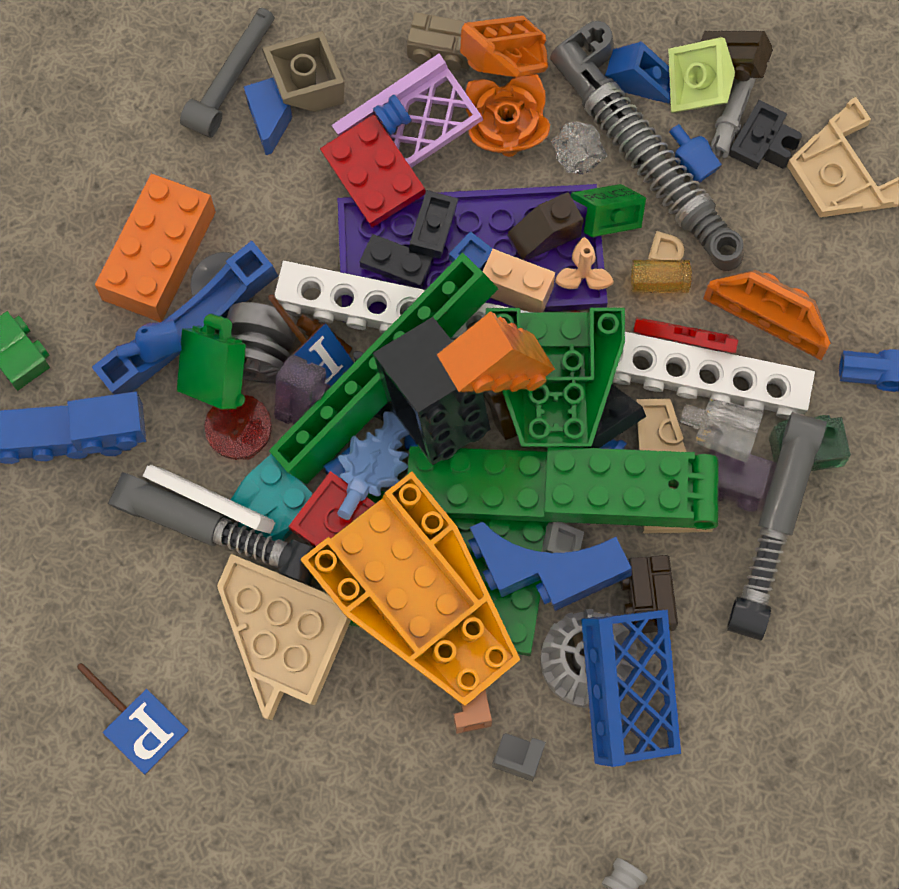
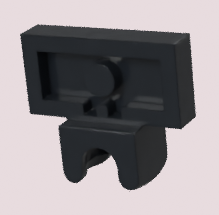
M758 100L728 155L755 169L759 167L763 158L765 161L785 169L791 157V152L784 147L796 150L801 141L802 134L783 124L787 113Z

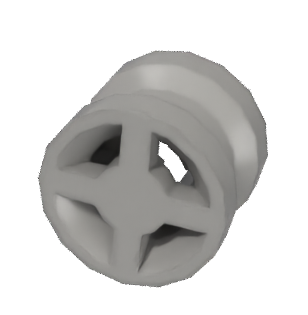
M616 858L613 863L614 871L611 876L604 878L602 885L606 889H638L640 885L645 884L648 877L630 863Z

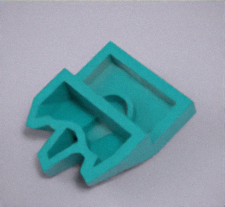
M270 454L244 478L231 500L274 520L275 525L271 534L254 529L256 534L259 535L262 532L263 537L271 536L273 541L278 539L284 541L293 533L289 530L288 526L313 493L299 479L289 474L275 457ZM241 522L238 523V527L246 526L248 531L253 529Z

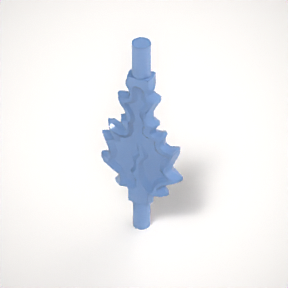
M392 410L391 412L383 413V427L375 429V436L370 432H366L364 441L353 436L350 442V453L338 455V459L346 471L341 473L340 477L348 483L347 496L337 512L343 519L349 520L358 503L365 500L368 493L380 496L381 487H392L400 481L397 479L398 474L408 468V465L402 462V460L408 457L409 454L404 451H396V449L403 445L400 442L401 438L409 435V433Z

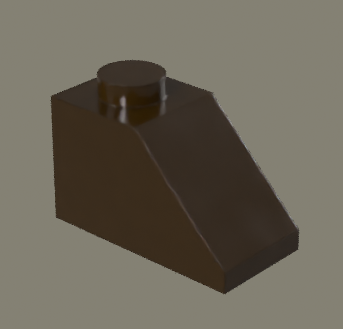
M569 192L539 204L514 226L507 236L519 258L526 261L581 237L583 217Z

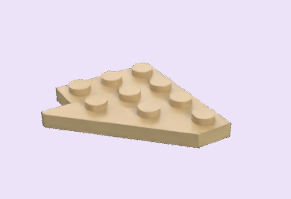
M231 554L217 587L262 716L273 720L284 693L311 705H316L351 620L342 613L327 593Z

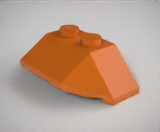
M524 16L464 23L461 29L460 53L468 59V64L478 72L521 77L542 73L548 68L547 50L544 45L546 35Z
M757 270L712 280L707 286L704 300L822 360L830 345V340L816 301L811 299L803 290L798 288L792 289L780 283L772 274L761 273Z

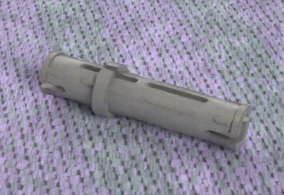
M750 78L748 81L735 79L728 103H726L722 115L717 118L715 128H717L710 145L717 158H721V156L723 158L728 157L732 141L741 129L740 120L757 78Z

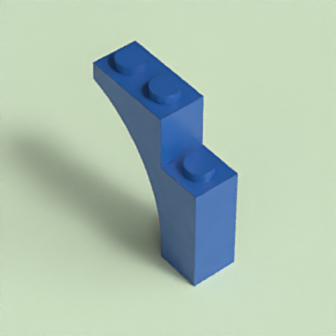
M484 522L470 527L474 538L468 540L476 559L483 557L488 566V569L482 572L490 590L498 588L501 597L540 580L541 583L537 584L536 588L544 605L551 602L554 610L557 611L632 576V568L617 537L579 551L548 553L515 545L493 532Z

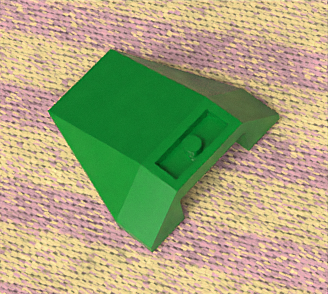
M486 308L485 315L491 311L495 313L497 318L500 316L504 318L508 324L512 322L518 329L523 328L534 334L555 368L545 377L547 381L533 391H528V389H520L515 392L502 390L521 447H591L625 344V308H590L588 312L520 313V308Z

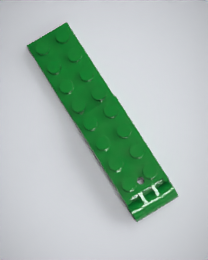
M410 446L408 474L413 472L450 518L681 527L702 530L714 529L718 526L719 459L710 454L695 455V452L548 447L547 452L460 448L451 458L444 461L441 460L432 466L419 447Z

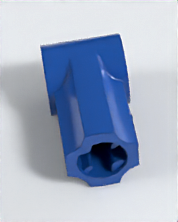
M843 350L839 364L840 381L875 384L882 391H899V350H883L878 354Z

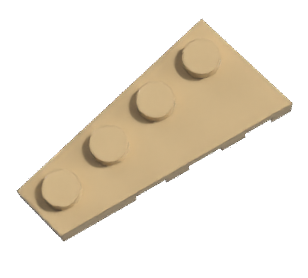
M636 399V402L643 407L646 414L644 419L636 423L638 450L686 452L683 443L684 438L671 399ZM642 526L643 533L713 531V529Z

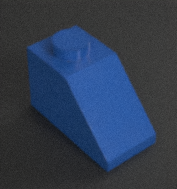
M642 41L613 49L605 77L613 79L625 93L667 104L671 103L669 66Z
M270 78L244 86L247 104L265 155L272 154L292 119L291 105L283 103L274 79Z

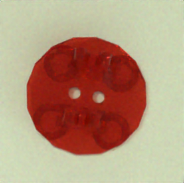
M244 395L245 402L242 406L236 407L237 409H220L212 406L207 413L204 424L206 439L212 449L225 458L250 460L262 451L270 439L272 432L271 416L264 404L253 396ZM240 419H244V422L239 423L238 421ZM233 431H238L236 435L232 434Z

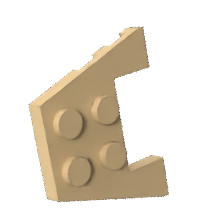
M857 97L852 98L839 114L830 119L828 124L794 154L787 164L788 169L819 217L899 207V177L881 186H877L845 138V136L868 126L871 118Z

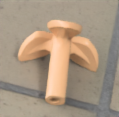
M585 237L577 243L572 253V261L578 269L565 268L558 273L555 282L565 289H577L582 278L586 279L590 289L595 290L608 288L614 281L606 270L591 269L596 256L590 241Z

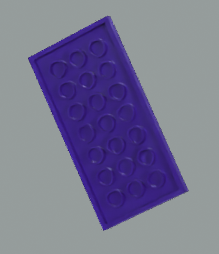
M597 184L436 192L458 198V203L441 259L433 257L434 262L422 289L426 290L451 265L449 253L470 231L491 248L519 258L507 236L514 226L539 204L567 192L571 196V192L597 188ZM425 195L373 228L370 227L351 197L337 198L340 272L408 286L361 268L359 261L372 234L409 247ZM576 201L574 203L583 217L581 237L526 260L529 263L555 272V279L558 273L565 268L578 269L572 261V253L577 243L584 237L590 241L595 251L596 260L591 269H604L602 236L591 237L584 233L587 207ZM582 278L577 289H565L559 286L554 279V288L543 312L607 308L606 288L600 290L590 289L585 278ZM349 295L341 296L342 307H348L354 301ZM489 298L485 302L509 308H516L492 298ZM374 302L369 306L368 310L373 314H381L386 310L387 306L382 302Z

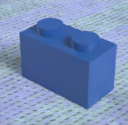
M137 391L67 401L70 439L77 451L93 454L101 452L106 447L116 446L121 449H128L137 446V443L147 442L143 403Z

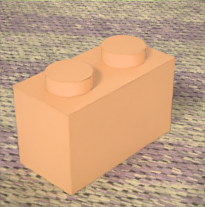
M492 249L482 271L498 287V290L490 298L528 312H543L554 288L555 272Z

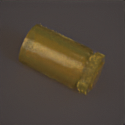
M632 260V292L678 293L681 291V293H689L692 280V269L689 260H682L681 262L678 260Z

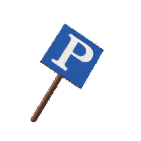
M270 294L268 299L302 344L285 363L314 402H317L354 362L326 323H323L306 339L277 298Z
M78 664V670L122 712L102 733L146 775L189 730L147 689L126 707L84 664Z

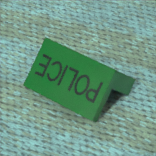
M618 184L571 192V198L574 201L587 207L584 233L589 236L596 237L642 228L646 197L630 188Z

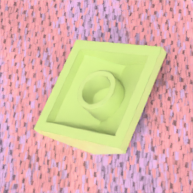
M720 37L668 49L672 113L728 103L735 70L725 38Z

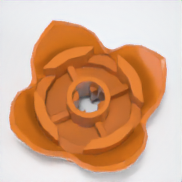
M538 74L514 77L503 87L487 79L468 82L465 93L483 118V121L468 130V134L475 145L482 149L511 157L519 151L530 149L542 143L547 138L550 123L547 118L543 117L546 98L545 90ZM465 108L468 116H472L470 111L467 108ZM507 118L512 119V121L506 122Z

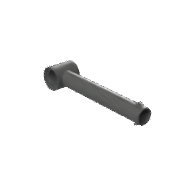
M265 8L257 10L248 28L242 34L201 101L199 102L192 98L185 104L180 117L181 125L209 138L215 135L222 121V112L218 109L275 19L269 10Z

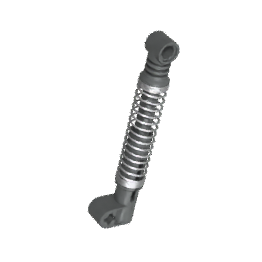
M592 21L559 44L552 52L550 60L582 98V106L590 116H595V123L601 122L600 129L608 130L606 136L608 138L614 137L613 145H620V153L626 152L625 159L632 160L631 167L637 168L640 166L637 174L640 176L646 174L643 182L650 183L653 181L650 190L655 191L659 189L656 198L666 196L662 205L668 206L673 203L669 213L674 214L678 212L675 221L684 231H690L694 234V237L699 240V243L704 246V249L711 256L714 266L723 271L736 269L742 263L744 257L741 236L736 231L731 230L730 227H727L728 225L725 221H722L720 215H717L715 211L716 204L713 202V199L706 193L705 189H699L700 183L698 181H692L693 175L686 173V166L680 165L681 160L674 158L672 150H667V143L661 142L662 137L660 135H655V129L649 127L648 120H643V114L637 112L635 105L630 104L631 100L629 97H624L625 93L613 79L606 78L598 69L610 59L614 49L610 27L601 21ZM584 46L588 52L592 51V54L588 56L582 47ZM664 145L665 150L660 152V146ZM667 152L672 155L669 159H665ZM673 160L678 162V165L675 167L671 166ZM644 166H645L647 170L644 171V172H642V173H640V171H641V170L644 168ZM679 168H683V169H684V173H683V174H680V175H679V174L677 173V171H678ZM650 174H651V175L653 176V178L647 180V178H648V177L650 176ZM690 176V181L685 183L683 181L684 177ZM656 182H658L659 185H658L657 187L653 188V186L656 184ZM692 183L697 185L695 190L689 188ZM663 190L666 192V193H664V194H662V195L659 196V194H660ZM698 191H702V192H703L702 194H699V195L696 196V193H697ZM730 245L736 251L731 255L725 256L719 253L718 250L722 246Z

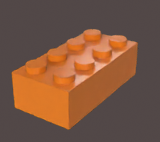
M151 173L95 283L102 301L162 322L216 213L211 195Z

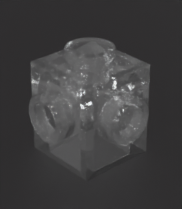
M569 122L562 126L559 131L560 133L551 140L556 151L555 156L567 173L586 175L608 156L600 142L599 132L591 124Z

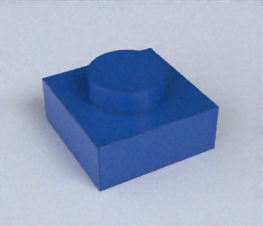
M470 231L449 253V260L453 262L463 252L482 271L493 248Z

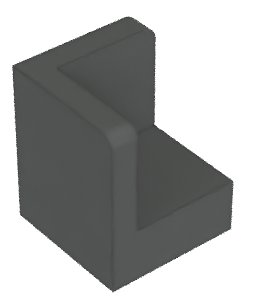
M505 733L502 736L492 767L533 782L546 742L532 738L531 742Z

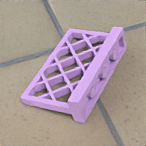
M437 54L332 124V127L339 137L375 114L373 108L377 105L383 106L386 104L389 97L393 94L402 103L407 113L409 105L415 101L426 102L423 117L409 115L412 122L421 123L418 138L402 136L404 124L398 127L396 135L390 136L392 141H395L394 143L398 149L401 142L416 145L414 155L408 159L405 158L412 168L483 121V118L450 72L441 55ZM448 80L453 87L450 99L434 97L436 87ZM457 94L461 100H456ZM432 103L448 106L445 120L429 118ZM454 107L467 108L472 114L463 122L451 121ZM427 124L442 126L441 137L435 141L424 139Z

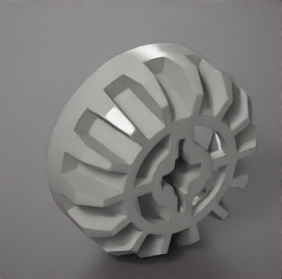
M585 609L584 612L575 614L570 612L558 623L552 625L543 642L540 661L544 679L555 695L571 705L589 708V697L585 673V657L580 655L584 654L583 640L577 644L576 648L567 646V644L574 635L582 632V618L613 616L609 613L601 614L594 612L593 609ZM620 623L613 624L614 640L619 645H622L629 635V630ZM632 643L627 652L637 660L636 643ZM565 652L573 654L572 663L579 675L575 674L568 666ZM624 658L617 665V676L623 682H625L634 668Z

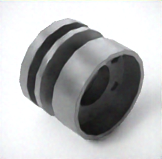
M254 302L233 304L229 308L227 319L232 322V337L241 339L242 343L246 344L243 379L268 384L282 382L287 375V364L285 361L290 357L289 352L286 350H290L294 346L295 334L275 307ZM288 314L294 323L297 324V320Z

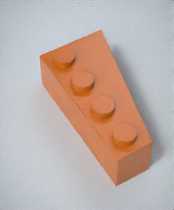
M491 311L437 354L458 392L475 391L478 394L484 391L497 393L502 390L515 392L520 389L533 391L542 386L547 381L545 377L555 370L534 334L523 328L518 329L512 322L508 324L501 316L497 318L495 313Z

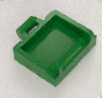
M211 313L205 316L204 326L182 328V351H180L177 392L220 409H237L236 407L242 406L245 402V397L241 394L246 344L242 343L241 339L232 337V322L229 319ZM215 329L220 330L219 335L215 334Z

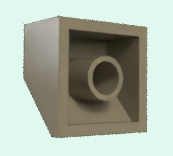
M323 31L262 47L263 54L284 104L312 112L344 104L345 82Z

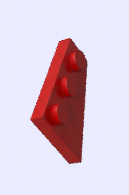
M639 317L635 318L633 332L640 333L639 335L658 339L660 337L672 340V342L691 346L692 344L705 347V349L736 353L738 339L734 335Z

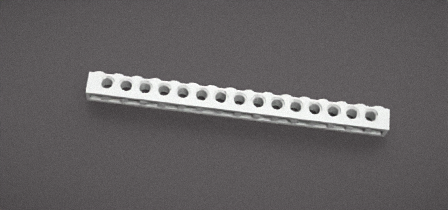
M283 260L275 297L291 316H300L301 313L314 315L313 318L318 319L320 322L333 323L335 319L344 321L348 327L358 330H365L366 326L377 328L383 334L425 290ZM310 288H316L321 291L320 296L315 300H307L303 297V294ZM342 295H349L354 299L353 303L348 307L338 306L336 300ZM374 302H382L387 306L386 310L381 314H373L368 308ZM484 303L450 339L454 341L467 331V326L470 323L478 322L483 318L486 308L509 307ZM625 332V344L613 383L620 385H630V382L644 384L643 388L649 391L663 392L664 389L677 391V395L683 398L696 399L697 396L710 398V402L716 405L729 406L731 402L744 405L743 409L749 412L762 413L764 410L777 412V417L789 419L791 412L804 415L808 411L815 371ZM637 356L646 358L650 367L646 370L636 368L633 364V358ZM669 363L678 364L683 374L679 377L671 376L666 370V365ZM702 370L711 371L715 376V383L707 384L703 382L699 372ZM733 378H744L748 383V390H738L733 384ZM767 384L777 385L781 389V397L774 398L770 396L766 389Z

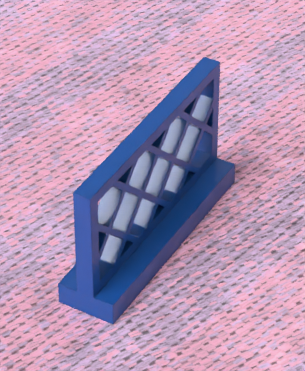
M668 610L582 618L595 764L616 767L626 765L627 762L681 754ZM657 618L658 633L653 641H651L641 630L649 619ZM632 621H638L636 625L631 623ZM622 623L630 631L622 645H619L614 640L613 624ZM636 638L648 647L639 661L627 652ZM653 654L661 660V670L656 677L644 668ZM622 658L634 667L625 682L617 676V665ZM640 674L651 683L642 698L631 689V686ZM657 689L664 695L665 702L659 714L648 704ZM626 694L637 703L628 718L620 710V702ZM643 710L655 719L645 734L634 725ZM660 726L667 730L669 747L659 748L652 741ZM631 731L640 739V742L633 752L624 753L623 740L628 732Z

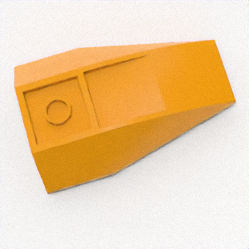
M410 472L387 490L381 500L331 539L327 537L300 559L347 618L463 706L467 705L520 661L458 527L413 472Z

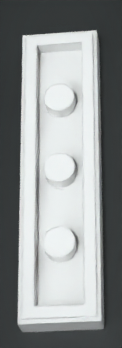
M147 465L143 477L255 530L271 534L275 525L274 520L163 468L153 465Z

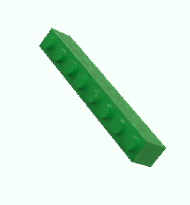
M462 252L279 439L269 452L289 474L308 484L323 469V465L330 462L351 438L388 402L373 353L432 317L451 338L498 290V287Z

